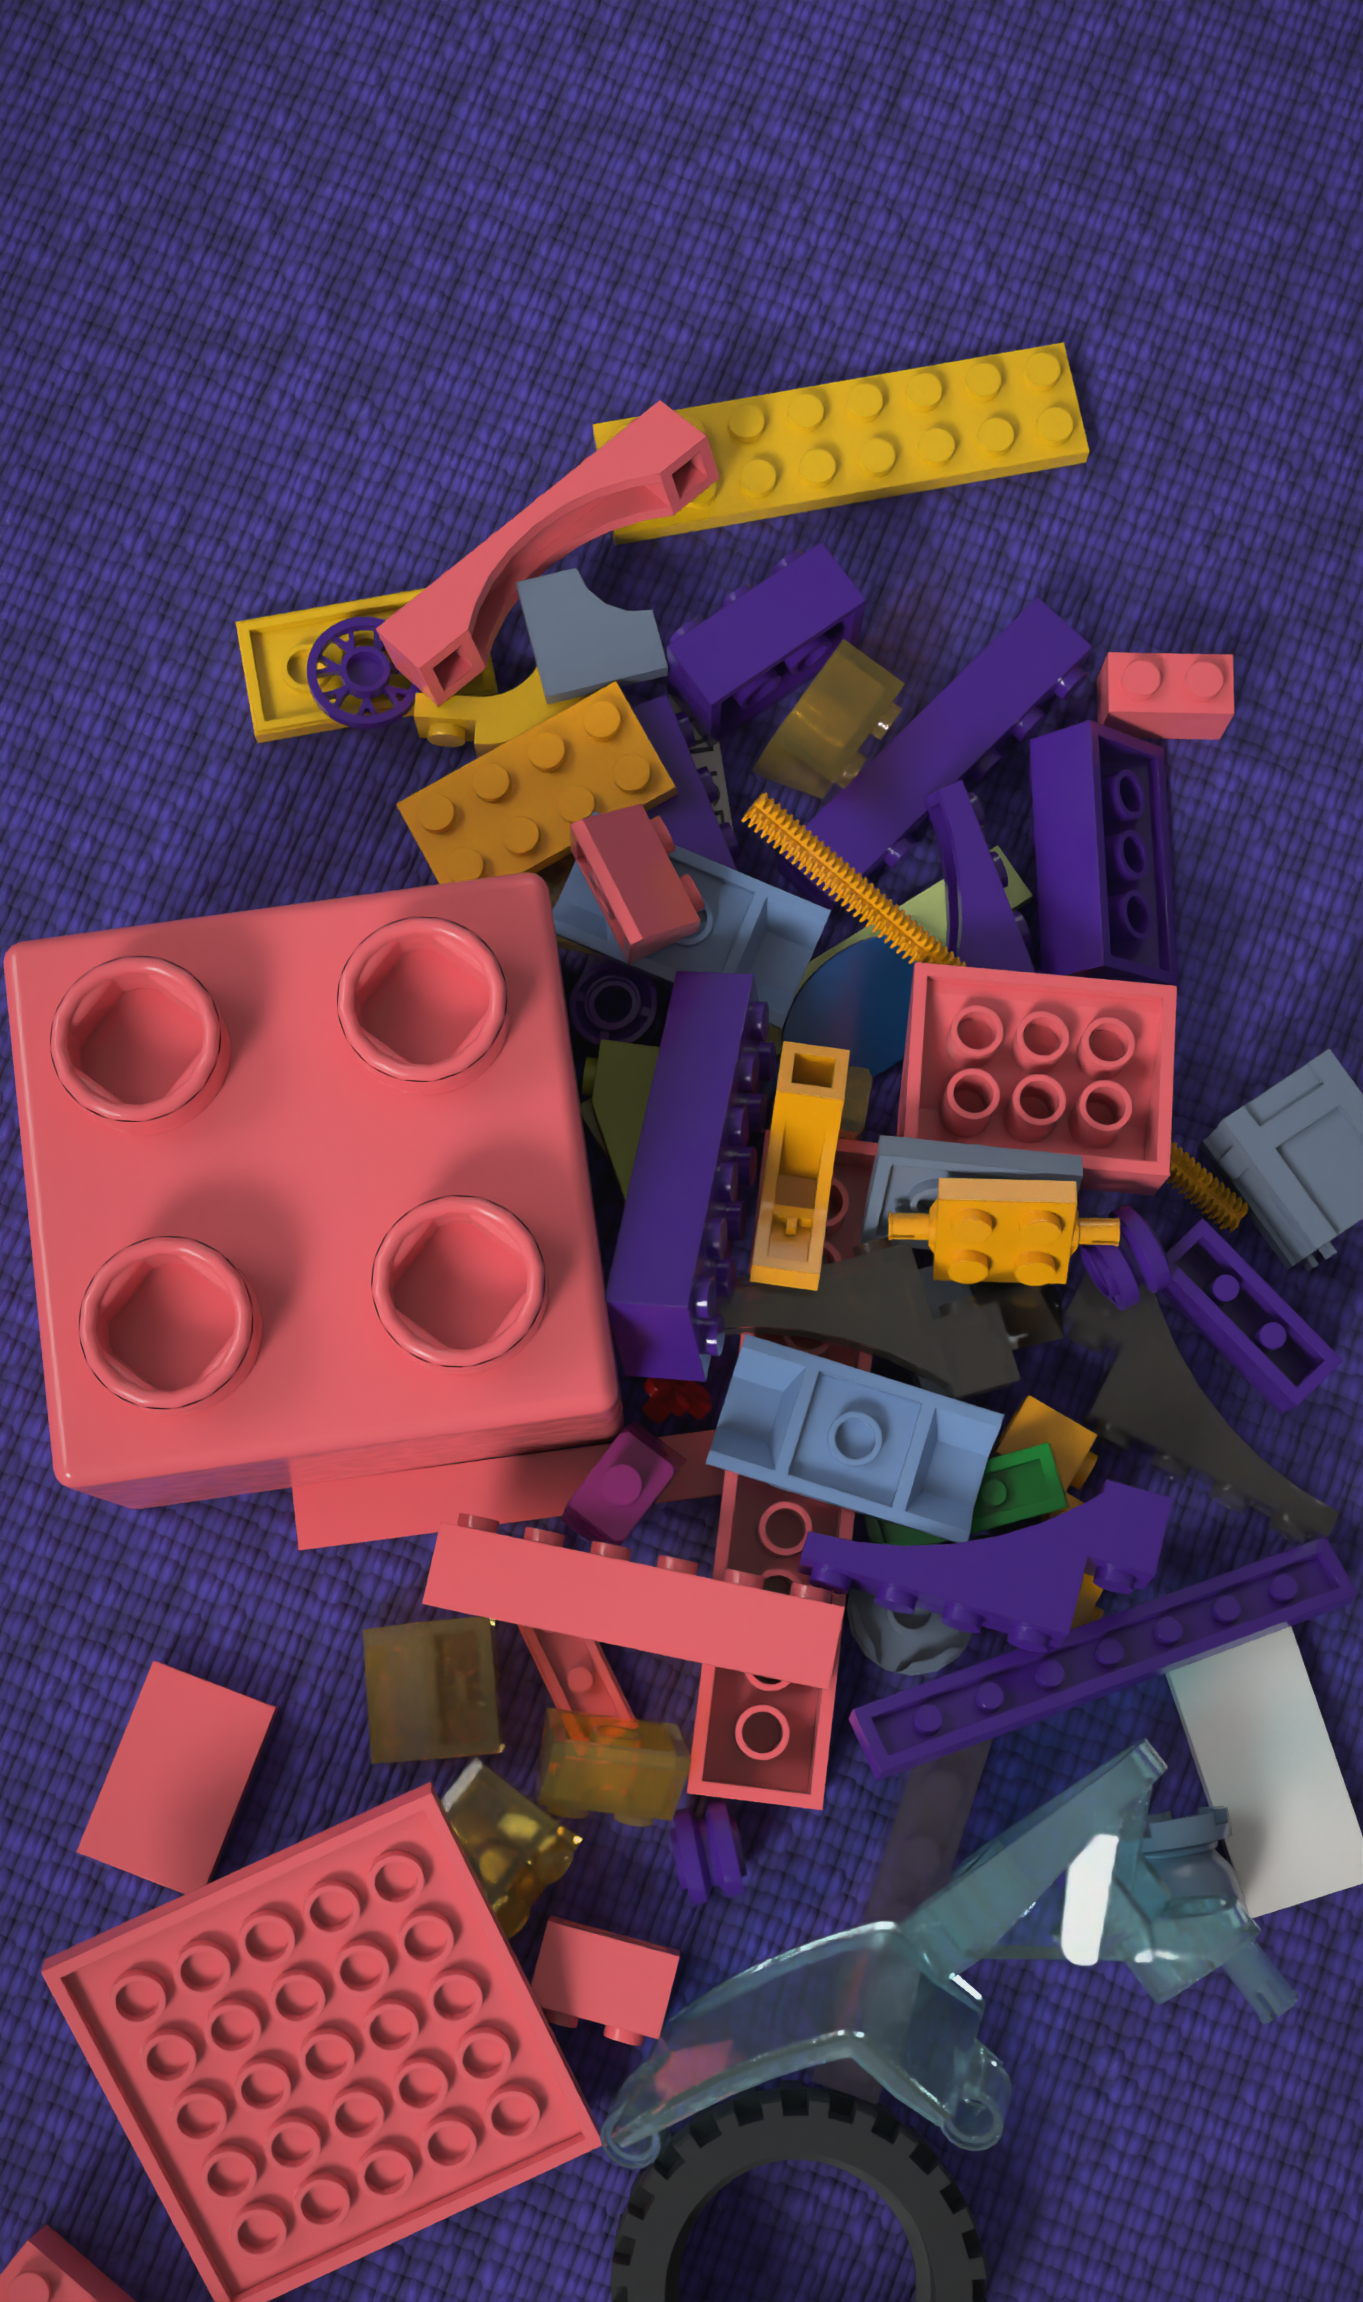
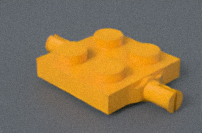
M939 1178L937 1199L930 1207L929 1214L892 1213V1211H889L888 1240H928V1246L933 1252V1280L955 1281L961 1284H974L978 1282H1012L1029 1286L1066 1284L1069 1259L1076 1251L1078 1244L1119 1246L1120 1219L1117 1217L1115 1219L1079 1218L1076 1181Z

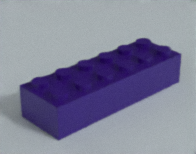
M676 971L605 1293L609 1321L626 1376L706 1382L711 1355L720 1356L723 1350L725 1320L724 1316L719 1314L722 1297L731 1298L734 1292L736 1263L734 1257H730L733 1241H742L744 1238L746 1204L745 1201H741L743 1187L753 1186L756 1176V1149L751 1147L753 1134L763 1133L766 1124L767 1102L765 1094H761L763 1082L773 1081L776 1070V1045L774 1042H766L769 1029V1005L767 1001H759L754 974Z

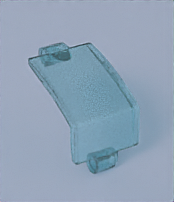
M890 1920L875 1921L805 1943L762 1961L711 1989L670 2018L663 2025L660 2037L656 2039L648 2059L621 2086L602 2125L600 2140L606 2154L619 2165L632 2169L644 2168L653 2163L659 2155L671 2125L731 2095L773 2078L810 2066L848 2057L854 2059L895 2098L935 2125L941 2127L942 2132L950 2142L962 2149L979 2151L986 2150L995 2145L1002 2136L1011 2099L1012 2084L1009 2075L1002 2068L1003 2062L976 2039L985 2008L983 1997L907 1927ZM969 2099L978 2100L984 2104L975 2103Z

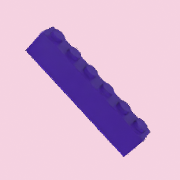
M1037 597L806 825L805 830H811L813 836L817 835L818 841L821 842L823 840L824 846H830L832 853L836 851L838 858L842 856L843 862H849V867L856 868L855 872L857 874L860 872L863 879H868L869 884L873 883L871 879L886 864L893 870L896 869L911 855L919 844V841L914 837L931 822L924 797L941 787L960 780L963 781L964 786L972 779L979 785L983 783L1003 761L1004 756L1000 751L1014 737L1021 743L1029 738L1046 718V714L1042 709L1056 695L1063 701L1066 700L1084 682L1088 676L1084 665L1092 646ZM787 850L782 854L779 853L777 871L810 902L831 910L828 917L829 920L843 907L849 908V903L843 907L841 906L844 901L843 898L837 902L835 901L837 893L831 896L828 895L832 888L829 887L825 891L822 890L825 882L818 886L816 885L819 877L810 880L813 874L812 871L804 875L806 866L800 870L797 869L800 861L792 864L794 856L786 859Z

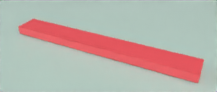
M715 1430L658 1437L686 1458L687 1461L655 1504L722 1495L725 1470L705 1464ZM612 1443L292 1486L298 1550L438 1533L440 1522L457 1525L459 1513L499 1521V1524L562 1516L566 1504Z

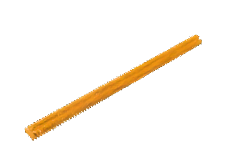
M767 792L765 794L762 793L754 801L741 821L745 822L750 818L749 828L757 824L754 830L755 833L762 829L763 832L760 837L763 838L769 835L767 843L775 840L774 849L781 845L780 854L787 850L786 859L794 856L792 864L800 861L797 869L800 870L806 866L804 875L812 871L813 874L810 880L819 877L816 883L817 886L825 882L823 891L829 887L832 888L828 894L829 896L837 893L836 902L843 898L842 907L849 903L848 912L855 908L856 912L853 916L856 917L862 914L860 922L868 919L867 928L874 924L875 927L871 932L874 933L880 929L881 932L877 936L878 938L886 934L887 938L884 940V943L886 944L893 940L890 948L892 949L898 945L897 954L903 950L906 951L902 958L905 959L910 955L912 958L908 962L909 964L917 961L920 963L966 967V962L961 963L960 957L955 958L953 951L949 953L948 947H942V942L935 941L936 937L934 935L932 937L929 936V931H924L922 925L918 927L917 921L911 920V915L906 916L904 909L900 911L898 904L893 905L892 899L887 900L885 893L883 895L880 894L879 888L875 889L873 883L869 884L867 878L863 879L860 872L857 874L855 872L856 868H850L849 862L844 863L842 856L838 858L836 851L832 853L830 851L831 847H825L823 840L821 842L818 841L817 835L813 836L811 830H805V825H799L800 821L798 819L794 820L792 814L788 815L787 809H780V803L774 804L775 799H769ZM1176 1142L1171 1143L1170 1178L1166 1183L1173 1184L1176 1182L1172 1188L1179 1189L1182 1187L1178 1192L1179 1194L1188 1192L1184 1197L1185 1199L1194 1197L1190 1202L1191 1204L1200 1202L1196 1208L1203 1209L1205 1207L1202 1214L1210 1213L1208 1219H1215L1213 1223H1218L1220 1229L1229 1227L1230 1232L1234 1231L1238 1227L1240 1220L1247 1214L1248 1204L1246 1202L1242 1204V1198L1240 1197L1236 1199V1193H1231L1229 1187L1224 1189V1183L1221 1182L1219 1184L1217 1177L1213 1179L1211 1172L1207 1174L1205 1167L1201 1169V1163L1197 1162L1195 1164L1194 1157L1189 1159L1188 1152L1183 1154V1148H1177Z

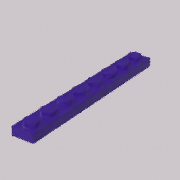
M1323 1537L1071 1629L1069 1636L1059 1649L1048 1646L1047 1652H1033L1019 1648L852 1710L849 1721L876 1781L1344 1607L1349 1605L1358 1593L1327 1537Z

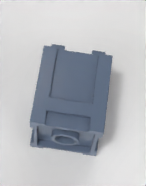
M1330 1049L1224 1118L1218 1124V1127L1198 1145L1224 1183L1230 1188V1191L1236 1193V1199L1240 1197L1242 1198V1204L1245 1202L1248 1204L1247 1215L1287 1270L1300 1261L1307 1271L1316 1267L1318 1262L1312 1253L1317 1249L1325 1259L1337 1253L1330 1241L1363 1219V1094Z

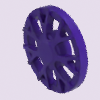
M354 617L340 621L323 632L310 651L307 661V679L311 695L318 707L327 716L340 724L359 729H373L389 725L406 715L415 705L416 693H421V690L413 683L410 690L389 685L390 675L402 673L394 666L393 662L389 663L383 653L386 648L383 642L379 640L376 628L386 621L384 619ZM374 631V646H359L355 648L354 632ZM349 633L348 642H345L341 638H339ZM332 642L346 652L341 665L322 655ZM320 662L327 668L317 670L318 663ZM341 676L342 687L322 692L318 684V678ZM383 693L390 699L394 707L378 714L371 699ZM350 694L356 698L363 699L357 715L340 709L345 698ZM397 697H403L404 699L399 702ZM336 699L334 704H332L329 700Z

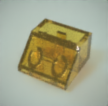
M479 1616L363 1629L371 1764L485 1755L505 1751L494 1619Z

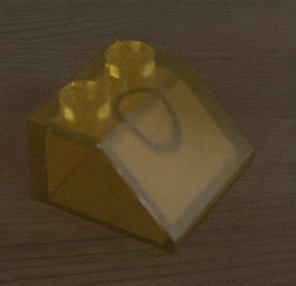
M843 639L773 735L752 770L763 778L822 799L834 783L846 789L867 760L865 756L858 752L865 739L871 733L881 740L902 711V708L895 704L893 700L905 683Z
M547 1708L535 1781L537 1801L540 1805H548L550 1813L566 1818H585L589 1810L613 1813L616 1821L631 1826H652L654 1819L672 1821L689 1774L691 1756L677 1724Z
M475 1757L442 1798L441 1804L508 1939L517 1934L525 1925L530 1916V1907L547 1885L557 1881L565 1874L572 1863L573 1852L583 1839L529 1791Z

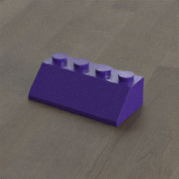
M1091 720L1030 739L1031 765L1029 768V780L1032 786L1034 825L1032 827V839L1036 856L1037 885L1035 887V899L1039 914L1040 945L1038 958L1041 971L1044 974L1173 985L1178 987L1164 748Z

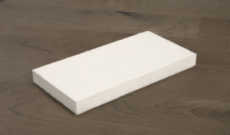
M1290 1626L1165 1673L1209 1807H1228L1233 1835L1220 1841L1227 1862L1233 1866L1243 1891V1910L1245 1916L1252 1919L1363 1884V1836L1292 1627Z

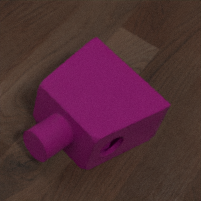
M635 1420L620 1432L566 1504L561 1521L591 1544L592 1541L623 1547L686 1463L687 1459Z

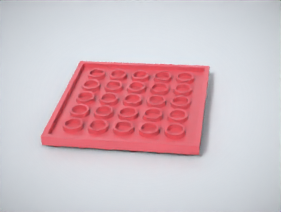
M431 1782L44 1959L42 1976L214 2302L270 2301L603 2145L601 2129Z

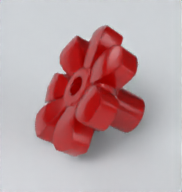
M648 1377L643 1384L646 1392L651 1397L646 1401L642 1409L645 1415L656 1423H663L671 1412L681 1417L687 1411L696 1419H703L712 1408V1400L708 1391L702 1385L697 1384L696 1381Z

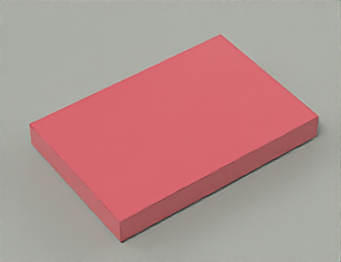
M153 1661L76 1852L183 1894L190 1893L209 1884L279 1707L162 1662Z

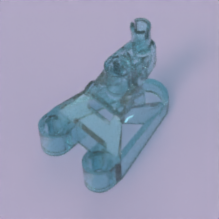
M1146 1738L1130 1745L967 1857L946 1875L945 1879L948 1881V1885L920 1904L897 1925L939 1985L947 1983L980 1959L1070 1960L1079 1966H1090L1097 1963L1098 1960L1124 1961L1157 2005L1176 1996L1220 1966L1258 2014V2019L1262 2024L1273 2021L1275 2018L1274 2012L1278 2017L1281 2016L1300 1997L1256 1942L1255 1938L1260 1934L1261 1929L1237 1898L1229 1895L1173 1897L1171 1890L1141 1852L1152 1783L1168 1768ZM1066 1869L1065 1888L1062 1889L1052 1884Z

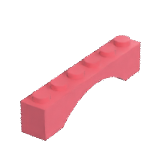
M659 400L376 628L394 666L439 707L486 669L493 642L507 614L519 600L516 582L541 576L550 566L579 546L612 530L644 520L675 515L720 478L707 436Z

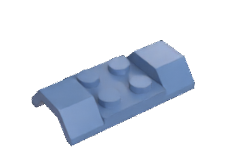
M594 811L592 816L598 815L600 813ZM675 845L676 851L668 854V857L678 877L687 873L691 876L705 905V909L697 912L700 918L698 931L628 965L575 860L560 898L552 910L556 936L602 954L606 959L671 986L674 985L676 971L754 974L759 1001H767L769 1005V1025L780 1030L782 1029L831 910Z
M745 1334L705 1464L897 1526L901 1525L955 1543L967 1542L971 1530L973 1508L988 1456L1001 1428L1004 1414Z

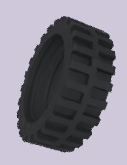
M780 2080L781 2087L755 2091L753 2084L734 2090L735 2098L712 2107L709 2101L693 2111L692 2121L676 2134L670 2130L657 2145L656 2155L647 2168L639 2170L631 2186L630 2197L624 2213L620 2214L615 2235L610 2278L611 2302H681L679 2275L684 2247L697 2217L714 2195L741 2174L765 2164L785 2160L817 2161L833 2165L858 2177L873 2188L895 2213L907 2236L913 2256L915 2269L914 2302H988L985 2297L984 2279L990 2277L986 2254L980 2245L976 2231L977 2224L968 2203L945 2163H942L931 2149L928 2141L913 2126L909 2128L894 2117L890 2108L874 2099L868 2103L849 2094L847 2088L827 2083L826 2089L803 2087L801 2080Z

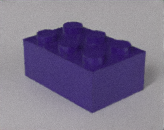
M822 542L805 553L800 549L795 550L781 559L773 568L772 575L754 588L751 584H745L737 588L723 601L721 610L703 622L699 618L693 619L681 626L670 639L671 644L667 646V692L680 710L686 713L690 723L709 748H711L857 649L866 599Z

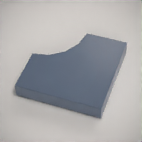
M577 568L516 582L521 608L547 705L593 694L615 681L619 687L668 675V665L653 610L626 611L605 604L587 589Z

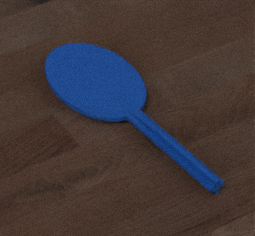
M886 934L881 938L874 936L854 943L824 962L805 981L795 995L783 1024L782 1045L783 1041L850 1050L846 1085L872 1078L904 1058L913 969L917 961L909 964L908 962L912 958L910 955L903 959L902 957L906 952L904 950L897 954L898 945L891 949L890 946L893 940L885 944ZM780 1060L776 1062L773 1081L763 1082L761 1094H765L766 1102L776 1094Z

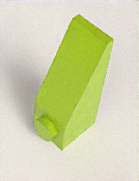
M601 1039L598 1058H586L582 1095L592 1096L594 1118L625 1207L660 1047Z

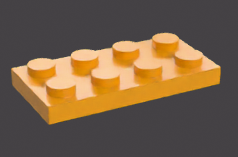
M615 681L405 798L396 805L438 883L444 884L524 872L537 873L572 853L570 824L583 818L591 817L594 811L602 814L637 804H642L645 811H648L677 795L678 792Z

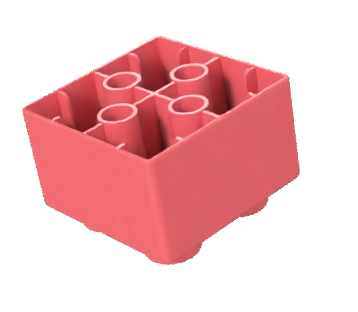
M527 872L21 941L13 944L7 950L3 963L52 1462L55 1477L62 1485L130 1509H144L339 1479L604 1443L617 1438L624 1429V1413L612 1328L605 1302L606 1284L562 968L549 888L542 877L535 873Z

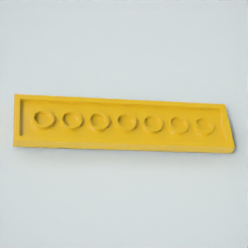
M1063 342L674 410L707 436L720 478L675 515L637 522L612 530L614 544L620 545L1086 463L1090 451L1065 344ZM639 416L593 424L596 451Z

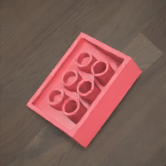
M915 962L898 1108L897 1137L1082 1156L1083 1178L1079 1189L1154 1196L1170 1176L1177 986Z

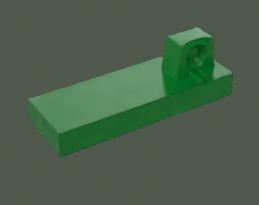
M1047 1442L987 1460L973 1508L970 1535L1070 1508L1051 1443ZM863 1515L871 1543L914 1546L937 1545L948 1541L901 1525L897 1526Z

